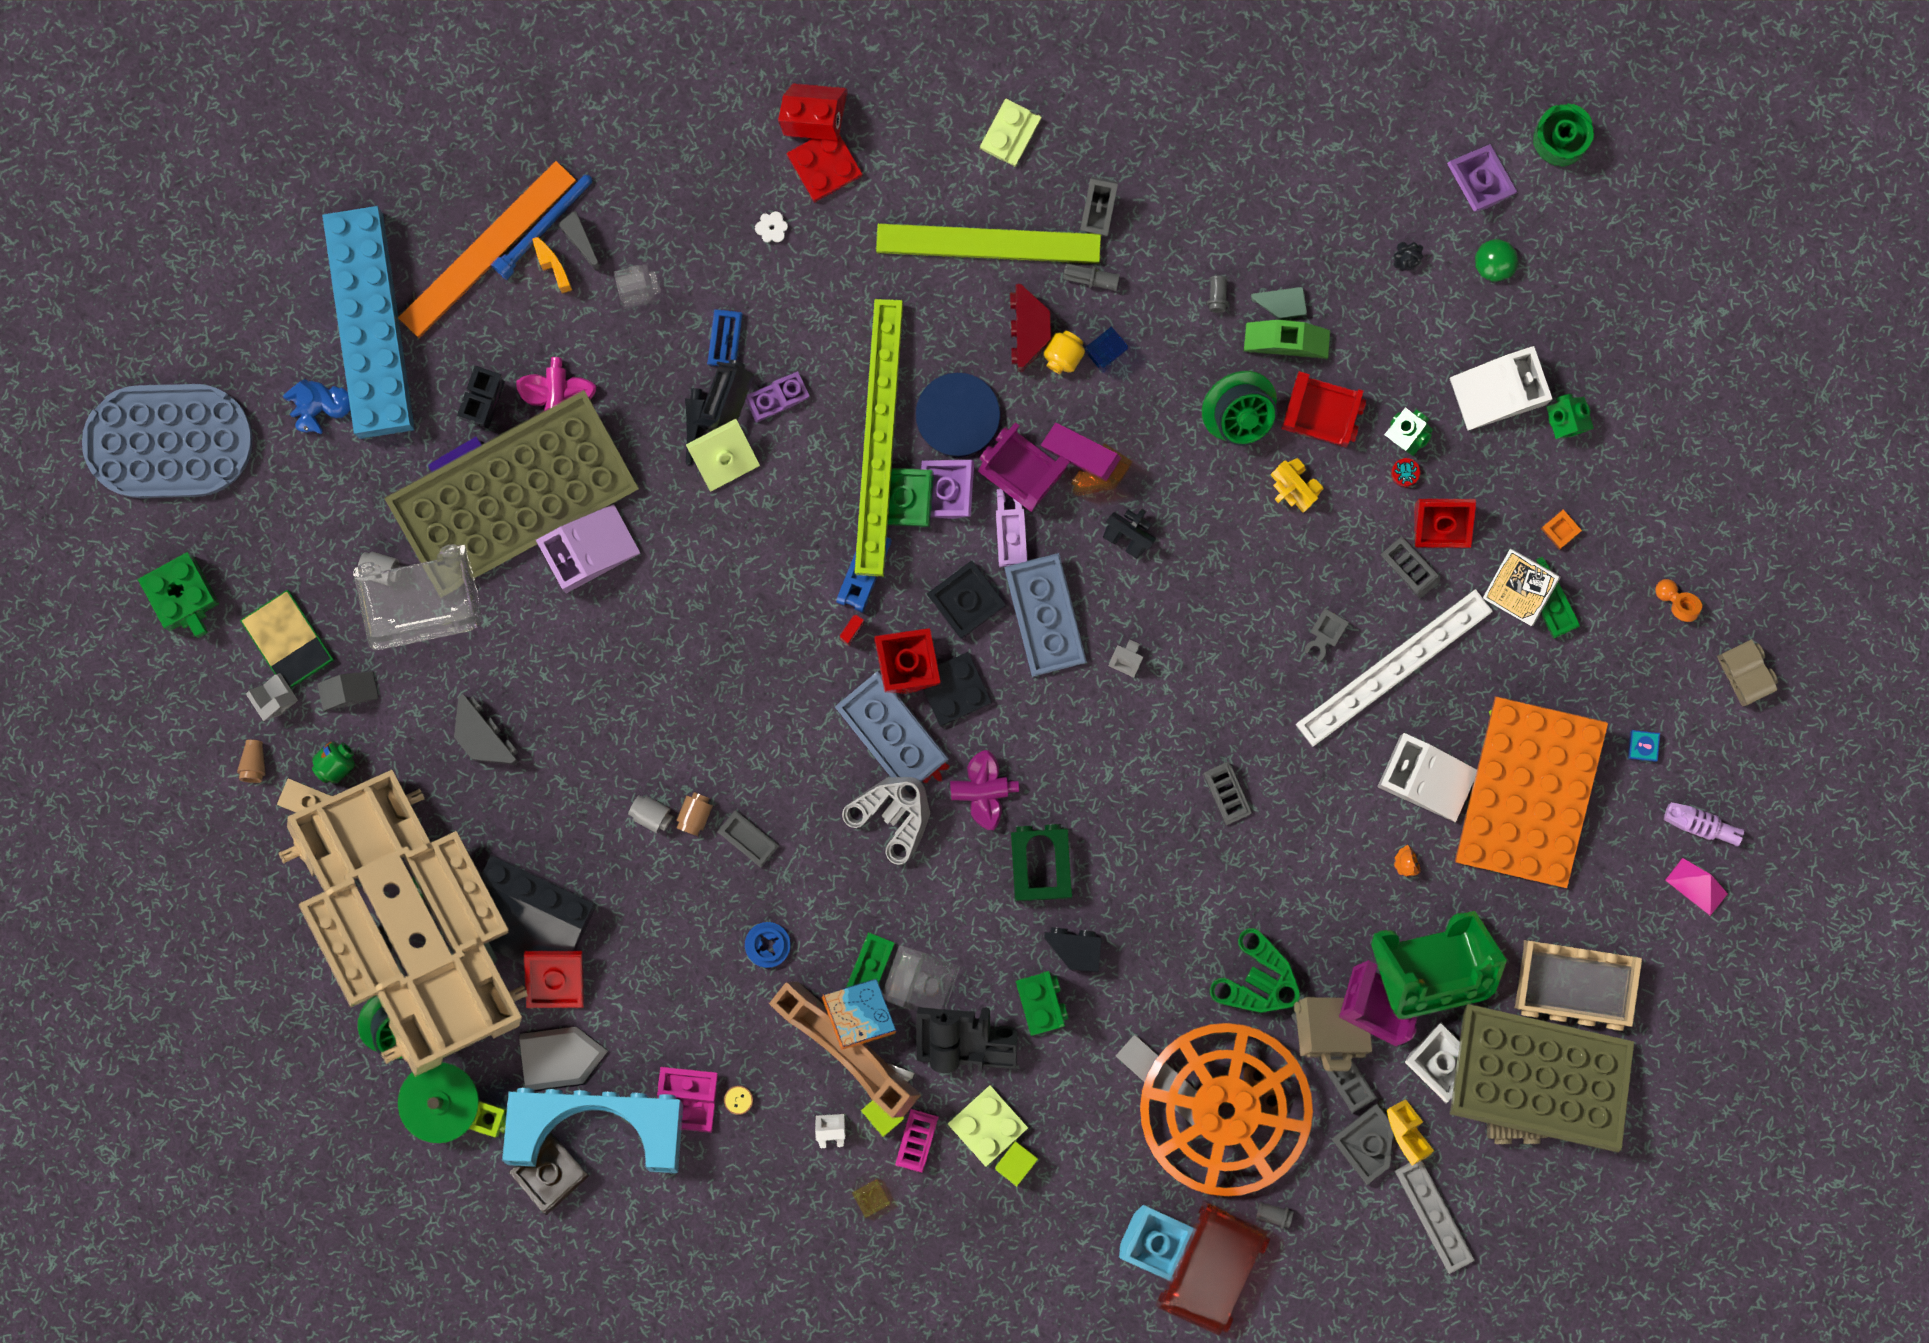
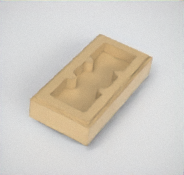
M287 779L277 805L297 813L332 796Z

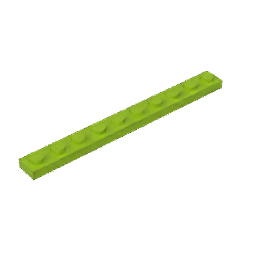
M874 300L855 575L884 577L903 316L902 300Z

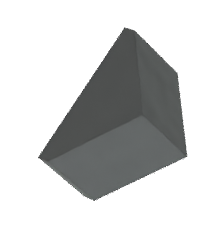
M1096 177L1090 178L1081 231L1108 236L1118 182Z
M373 671L340 674L317 683L323 711L379 699Z

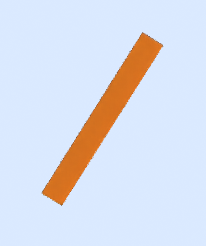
M555 161L398 317L399 320L420 338L492 267V262L498 256L502 257L576 183V180Z

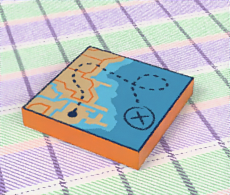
M877 978L823 994L822 999L841 1050L895 1034L896 1028Z

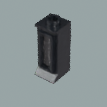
M730 360L729 363L717 361L716 364L719 367L701 412V417L692 422L693 424L711 432L734 419L738 421L754 378V374L745 370L746 365L735 360Z

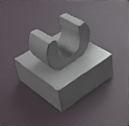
M1129 640L1126 648L1117 645L1108 666L1134 677L1143 659L1142 656L1136 654L1140 644Z

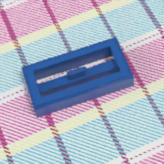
M714 309L708 366H719L716 364L717 361L729 363L726 360L731 318L736 319L730 360L737 361L742 312ZM722 316L725 317L719 360L714 358L719 319Z

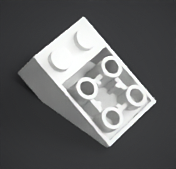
M1534 346L1505 355L1449 378L1468 431L1548 405L1552 400Z
M1403 733L1399 737L1378 784V788L1456 822L1475 780L1477 770L1434 746Z

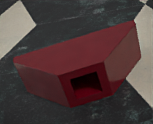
M1016 284V292L1010 293V309H1016V320H1011V337H1017V348H1011L1012 365L1017 364V372H1023L1045 350L1051 340L1050 311L1022 284Z

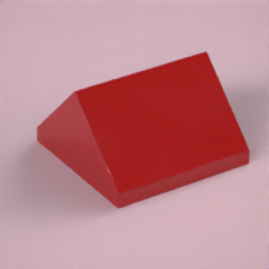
M1418 499L1414 504L1415 547L1471 548L1476 499Z
M930 628L874 637L884 692L909 694L941 683Z

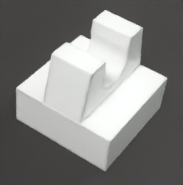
M844 1114L816 1116V1141H818L820 1148H826V1140H837V1147H843L845 1139Z

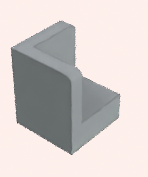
M280 673L274 675L264 685L251 689L246 693L263 721L280 716L298 701Z

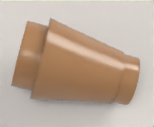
M246 740L237 773L240 774V781L260 783L262 782V776L266 775L262 741Z

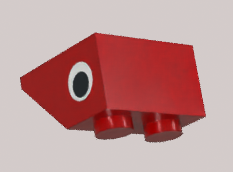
M793 83L783 95L778 118L783 135L838 141L848 92L847 88Z

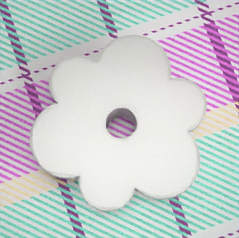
M772 212L770 216L762 214L761 222H758L755 226L756 233L762 236L764 242H770L771 240L781 242L784 239V231L788 228L787 223L783 221L781 213ZM770 226H774V227H775L773 230H770V229H769Z

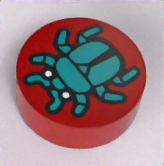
M1410 458L1398 460L1391 470L1393 481L1401 487L1414 485L1420 476L1419 465Z

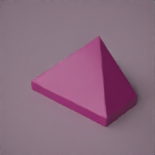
M1684 858L1680 860L1665 879L1666 882L1709 916L1712 915L1728 894L1711 874Z

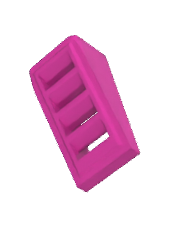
M913 1109L910 1110L895 1165L923 1173L938 1116ZM914 1119L931 1123L929 1129L913 1125ZM911 1130L927 1134L926 1140L910 1136ZM908 1141L923 1145V1151L906 1147ZM904 1153L921 1157L920 1162L903 1158Z

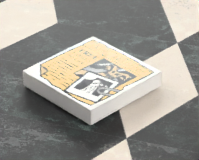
M1510 549L1483 599L1528 625L1534 626L1561 576L1519 552Z

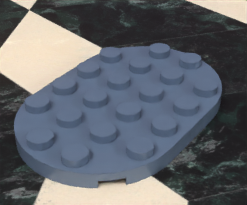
M203 384L138 385L116 390L107 395L106 399L95 410L91 411L82 435L83 455L91 473L111 491L131 498L199 497L217 493L231 485L241 475L249 461L253 441L251 425L242 407L222 390Z

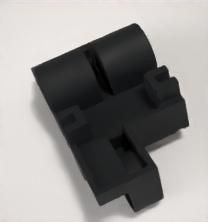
M918 1007L916 1013L917 1061L930 1062L931 1068L938 1073L954 1072L958 1069L959 1065H968V1070L972 1071L974 1064L978 1065V1071H982L983 1067L1016 1069L1017 1030L1010 1026H999L990 1031V1008L982 1007L978 1019L975 1018V1012Z

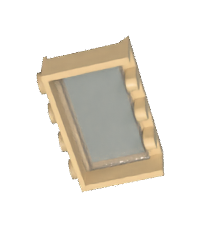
M1524 940L1515 1008L1522 1009L1521 1015L1538 1018L1539 1012L1550 1014V1020L1567 1022V1017L1578 1018V1024L1595 1026L1596 1021L1606 1022V1028L1623 1031L1624 1025L1632 1027L1642 958Z

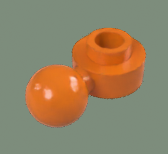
M1663 579L1656 585L1655 592L1657 597L1662 601H1671L1673 603L1671 610L1676 618L1685 622H1691L1698 618L1702 610V603L1697 596L1686 592L1679 594L1677 584L1670 579Z

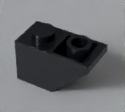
M1051 927L1050 933H1044L1045 941L1069 970L1099 972L1102 938L1096 937V932L1079 930V935L1067 934L1068 929Z

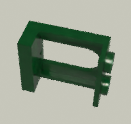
M1061 824L1044 825L1045 830L1033 831V826L1016 827V832H1011L1015 902L1072 898L1068 829H1062ZM1046 836L1053 842L1057 887L1028 888L1026 847L1031 838Z

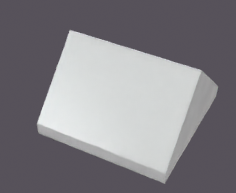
M1440 1023L1409 1053L1405 1063L1447 1103L1453 1095L1460 1042Z

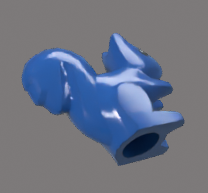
M304 379L283 395L285 400L293 401L296 405L290 416H301L295 424L296 429L301 432L323 433L321 426L315 418L322 410L328 416L335 419L344 417L350 411L348 392L342 387L332 386L328 389L319 382Z

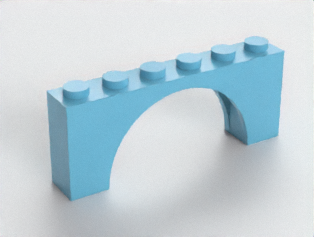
M518 1088L517 1092H509L502 1159L507 1165L536 1167L540 1147L547 1135L557 1124L576 1113L600 1110L624 1118L637 1130L643 1142L646 1168L649 1172L678 1173L683 1104L679 1099H676L675 1095L661 1094L659 1099L648 1098V1095L643 1093H631V1097H619V1093L602 1092V1096H591V1092L582 1090L574 1091V1095L563 1094V1091L557 1089H547L545 1093H534V1089Z

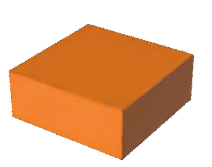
M1564 509L1541 528L1559 550L1582 531Z

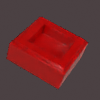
M853 615L840 634V640L849 646L864 625V620L857 615Z

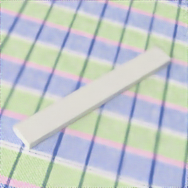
M1475 589L1295 725L1312 747L1493 611Z

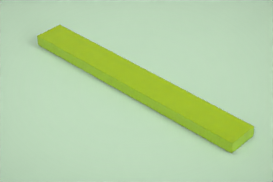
M878 224L876 253L1099 264L1101 234Z

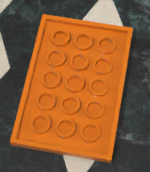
M1495 696L1455 862L1567 888L1608 722Z

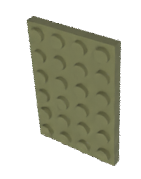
M1467 1004L1464 1009L1450 1115L1619 1152L1622 1149L1634 1041Z

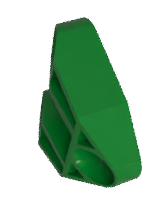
M1254 928L1241 932L1238 937V946L1243 953L1255 959V962L1279 975V978L1276 980L1254 966L1249 971L1245 981L1268 994L1267 999L1226 978L1215 980L1209 989L1210 996L1216 1003L1258 1013L1292 1007L1300 998V991L1289 962L1259 930ZM1248 933H1254L1259 938V944L1253 950L1247 949L1243 944V938ZM1224 982L1229 985L1231 993L1228 998L1219 999L1215 995L1214 989L1217 984ZM1288 986L1293 989L1295 997L1292 1002L1283 1003L1279 999L1278 993L1281 988Z

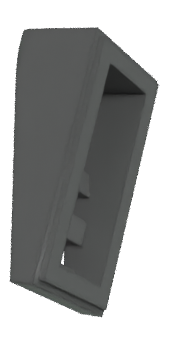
M1402 536L1380 554L1418 599L1422 598L1440 582L1439 575ZM1404 548L1407 552L1394 561L1392 557ZM1412 557L1414 560L1402 570L1400 566ZM1417 566H1420L1422 569L1410 578L1408 574ZM1427 574L1429 577L1417 586L1416 583Z
M1229 761L1202 774L1225 825H1229L1252 814ZM1227 773L1228 778L1214 784L1212 778ZM1229 783L1232 784L1233 788L1223 793H1218V788ZM1236 793L1237 799L1223 804L1222 799ZM1241 803L1243 809L1230 815L1227 814V809Z

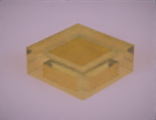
M878 1179L852 1192L865 1218L891 1204Z

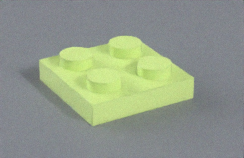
M988 1086L948 1123L952 1130L985 1166L990 1164L1028 1129L1024 1122L991 1086Z

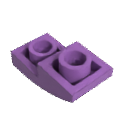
M795 372L773 381L771 385L748 394L745 401L755 422L758 423L808 399L810 396L799 373Z

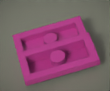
M660 1067L658 1099L661 1094L675 1095L676 1099L682 1102V1130L712 1133L718 1073Z

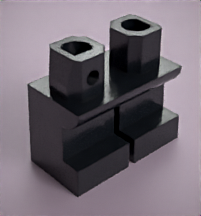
M475 365L466 388L468 392L464 394L457 416L463 421L489 429L505 381L502 380V374Z

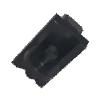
M1128 509L1124 516L1129 520L1113 512L1105 522L1108 525L1103 538L1116 545L1122 534L1126 535L1132 540L1125 551L1136 559L1146 549L1149 550L1157 539L1146 532L1152 524L1143 519L1147 512L1144 509H1141L1138 514Z

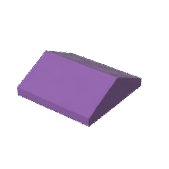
M1491 144L1447 163L1474 212L1485 210L1517 193Z
M974 460L922 461L921 469L934 471L931 517L949 519L971 517Z

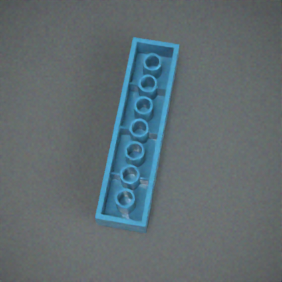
M378 206L324 214L322 217L354 434L359 439L415 430L383 213Z

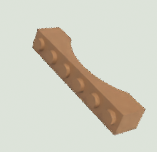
M786 982L769 1003L790 1024L814 1039L839 1060L860 1082L871 1099L890 1117H904L921 1096L916 1089L866 1043L841 1050L826 1007L799 982Z

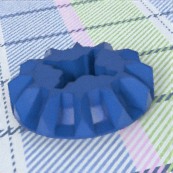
M763 922L757 924L748 932L745 939V951L754 964L760 967L771 968L781 964L789 955L791 943L787 932L780 925L772 922ZM761 934L768 940L778 937V940L775 941L776 943L773 944L775 955L768 950L757 952L763 945L762 938L760 937Z

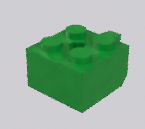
M186 552L137 579L164 629L172 631L181 625L184 629L190 627L197 638L208 633L202 619L207 617L206 611L219 605V601L195 556ZM178 587L184 589V591H180L183 593L181 597L174 595V593H177L175 590Z

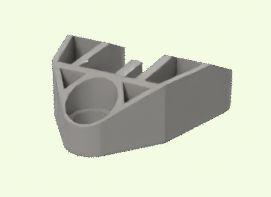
M887 777L856 797L842 812L844 822L852 828H858L865 824L885 804L890 796L894 800L881 815L885 818L884 821L887 824L891 823L895 826L906 811L910 812V815L895 832L896 835L886 847L887 858L890 862L897 865L904 864L914 855L930 817L925 788L918 779L913 777ZM906 785H911L915 788L917 792L916 797L908 793L905 788ZM852 807H857L862 811V820L858 821L851 817L850 809ZM894 844H901L905 847V857H899L894 853Z

